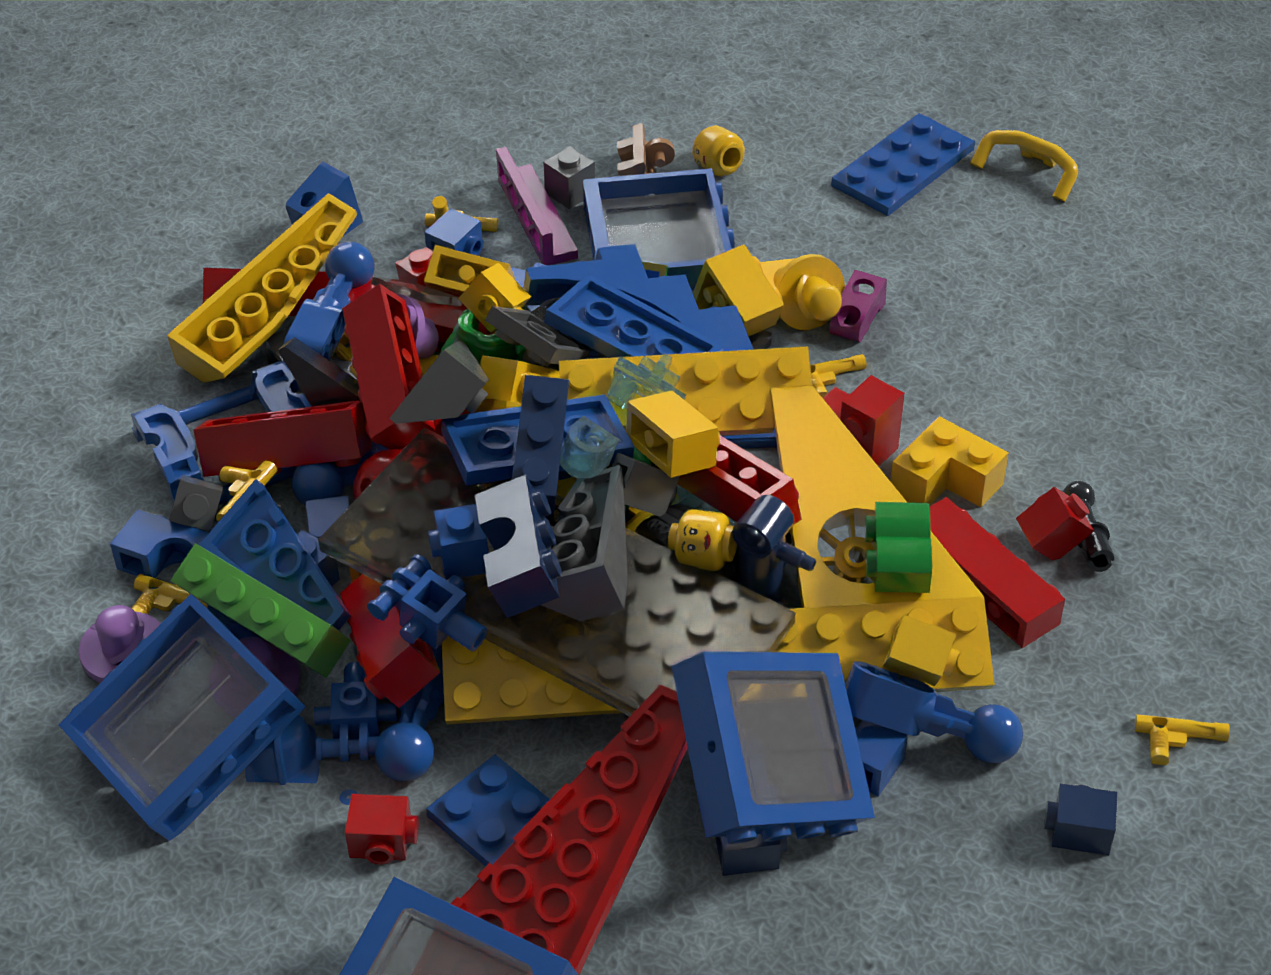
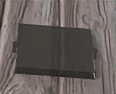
M372 276V285L376 286L380 283L394 293L422 302L453 306L462 305V302L458 299L459 297L441 292L440 290L412 281Z

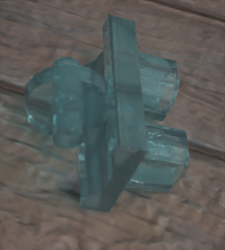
M664 354L657 363L644 356L638 366L620 356L614 365L613 380L607 398L617 406L627 409V401L633 400L636 394L646 397L672 390L684 400L686 399V394L675 388L681 377L668 370L672 357Z

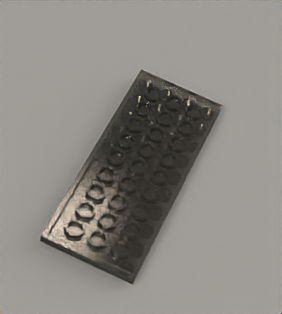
M424 427L318 539L319 549L326 555L381 584L386 580H392V574L397 568H406L410 563V559L415 554L425 557L431 564L432 571L445 579L441 557L432 558L428 531L436 530L434 511L476 504V494L512 479L466 486L444 437ZM559 494L556 495L554 520L549 521L553 527L561 516L558 507L565 498ZM627 528L628 586L624 610L618 611L606 618L595 617L579 621L542 605L507 618L488 588L486 574L461 578L465 583L463 591L467 593L465 614L488 629L485 637L487 641L628 716H631L659 685L676 690L672 665L703 651L774 652L795 624L796 612L713 571L698 569L697 566L679 564L675 552ZM487 538L488 553L495 550ZM728 684L732 706L735 705L750 684Z

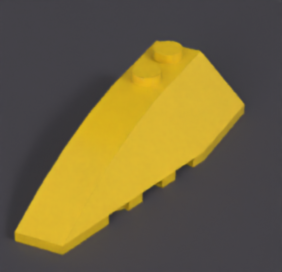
M329 193L325 195L167 335L176 364L203 383L223 379L228 376L282 326L325 263L328 253L338 244L356 218V210Z

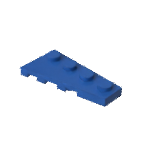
M257 479L252 482L199 544L204 549L329 623L338 631L351 617L265 486Z

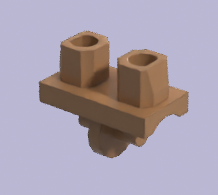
M643 123L633 126V137L617 142L618 154L622 161L618 163L619 176L656 173L655 166L658 168L666 166L675 157L674 145L669 140L658 137L649 142L646 141Z

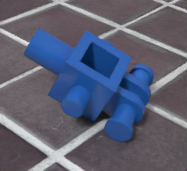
M415 554L410 559V563L406 568H397L392 574V580H386L380 586L381 594L367 604L369 612L381 621L388 617V612L393 607L399 609V625L403 627L400 630V635L410 644H414L420 638L437 649L449 636L473 652L482 644L488 632L485 626L465 614L467 593L463 591L465 588L463 580L456 575H451L448 580H445L433 572L429 561L419 554Z
M358 661L350 662L344 667L343 683H331V706L314 707L315 725L331 724L333 739L316 738L317 760H323V758L340 757L341 762H349L352 754H360L361 761L370 760V755H375V746L380 736V722L398 720L397 706L394 703L380 704V699L367 688L364 683V678L367 676Z

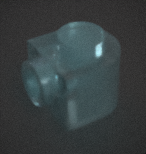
M583 415L569 428L561 449L560 465L573 477H595L609 465L619 439Z

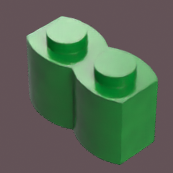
M875 502L874 516L866 515L865 542H873L874 550L866 551V577H874L875 592L930 593L932 546L929 503Z

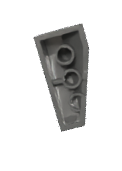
M459 340L442 351L389 419L399 424L456 418L465 409L473 414L489 394L482 389L489 379L467 345Z
M617 465L579 476L558 507L561 513L560 518L554 527L551 526L556 538V545L551 546V549L559 561L562 576L556 578L559 598L544 603L542 606L579 621L595 617L606 618L618 611L624 610L628 573L623 471L621 466Z

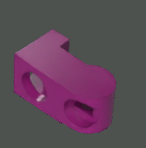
M854 270L841 294V308L831 319L830 333L860 343L869 330L870 324L877 312H880L886 304L887 279ZM859 284H868L873 287L874 291L871 294L859 292Z

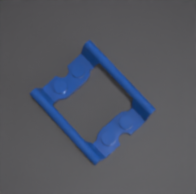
M279 361L252 371L253 379L251 385L180 411L167 408L161 403L131 414L133 421L132 431L137 441L144 440L146 445L154 444L157 446L152 449L154 458L167 481L173 504L181 475L205 481L197 465L198 453L196 444L186 426L187 424L259 399L266 412L311 407L304 394L295 393L299 390L298 383L285 361ZM296 466L282 468V472L274 474L265 487L293 477ZM232 483L223 486L219 504L230 501L233 497L228 490Z

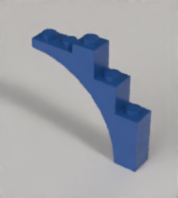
M635 244L598 248L596 260L578 261L575 263L526 268L523 288L531 296L525 303L526 306L553 305L582 278L590 274L724 346L723 351L754 350L736 305L699 310L686 275L660 276L648 279Z

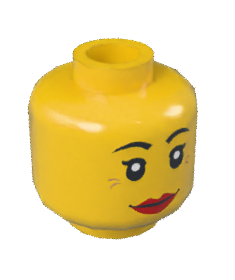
M715 125L703 129L698 134L693 144L692 155L696 164L701 168H712L713 175L722 177L732 174L740 167L745 156V147L742 139L737 134Z
M691 509L682 515L679 523H672L669 530L668 547L670 550H675L677 561L683 567L718 571L726 562H731L734 559L737 548L732 535L734 526H731L729 518L723 513Z

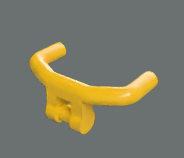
M1017 130L990 131L982 138L970 162L971 165L983 169L996 144L1018 145L1022 156L1029 159L1035 157L1042 160L1043 164L1052 168L1057 164L1064 171L1052 197L1063 202L1066 201L1079 172L1076 162L1061 147Z

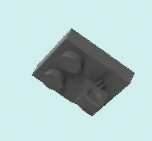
M492 306L485 319L486 322L497 328L495 335L512 345L520 343L526 347L522 360L527 363L548 367L550 363L559 364V361L587 359L590 351L557 329L544 323L543 320L527 310Z

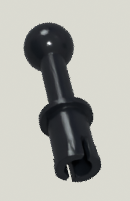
M1073 481L1064 488L1063 492L1068 496L1074 493L1085 503L1089 509V514L1086 517L1094 529V532L1080 542L1078 546L1083 548L1091 570L1096 572L1106 571L1112 566L1111 561H1114L1115 558L1108 542L1110 537L1109 530L1105 524L1096 522L1091 509L1095 502L1093 488L1084 481Z

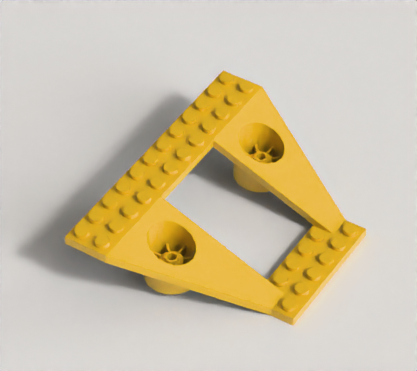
M808 346L559 361L560 379L569 380L567 400L605 394L625 430L627 423V401L671 390L719 427L718 431L721 436L773 433L775 429L781 472L794 479V484L799 492L798 503L802 520L790 529L792 546L805 551L807 555L816 560V565L812 571L796 568L802 608L623 619V610L606 618L595 617L579 621L539 605L507 618L488 588L486 574L469 576L463 591L467 593L465 614L488 629L484 641L473 652L449 636L442 642L446 725L634 712L659 685L676 690L671 666L703 651L838 653L846 684L853 663L856 661L892 671L884 668L883 664L896 627L903 615L956 634L952 646L953 649L959 650L956 664L950 677L943 674L935 686L929 685L936 692L992 689L995 685L984 596L932 532L930 537L932 546L930 593L875 592L874 583H861L866 578V551L874 550L873 542H865V538L856 536L855 526L865 527L866 515L874 516L875 502L907 503V501L812 386ZM610 465L585 467L573 477L558 480L554 520L549 521L551 526L554 527L560 518L561 513L558 507L577 478L610 468ZM848 525L849 537L840 542L828 531ZM819 538L835 549L834 557L820 556L818 551ZM488 540V553L495 550ZM827 566H833V572ZM728 684L732 706L807 701L803 684Z

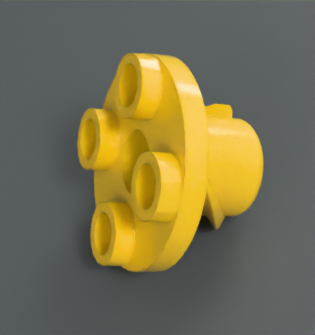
M819 254L803 255L775 272L773 277L774 286L779 290L784 304L779 318L792 328L810 330L822 326L840 310L842 304L841 294L845 288L844 277L839 267L828 258Z

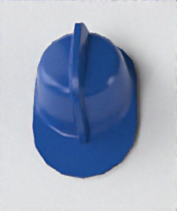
M298 715L245 768L246 782L280 783V785H285L286 783L316 784L320 769L319 760H317L316 755L317 735L315 729L310 724L307 725L306 721Z

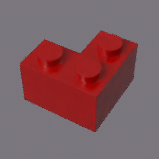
M870 375L850 394L834 387L823 397L824 401L878 467L898 449L904 392Z

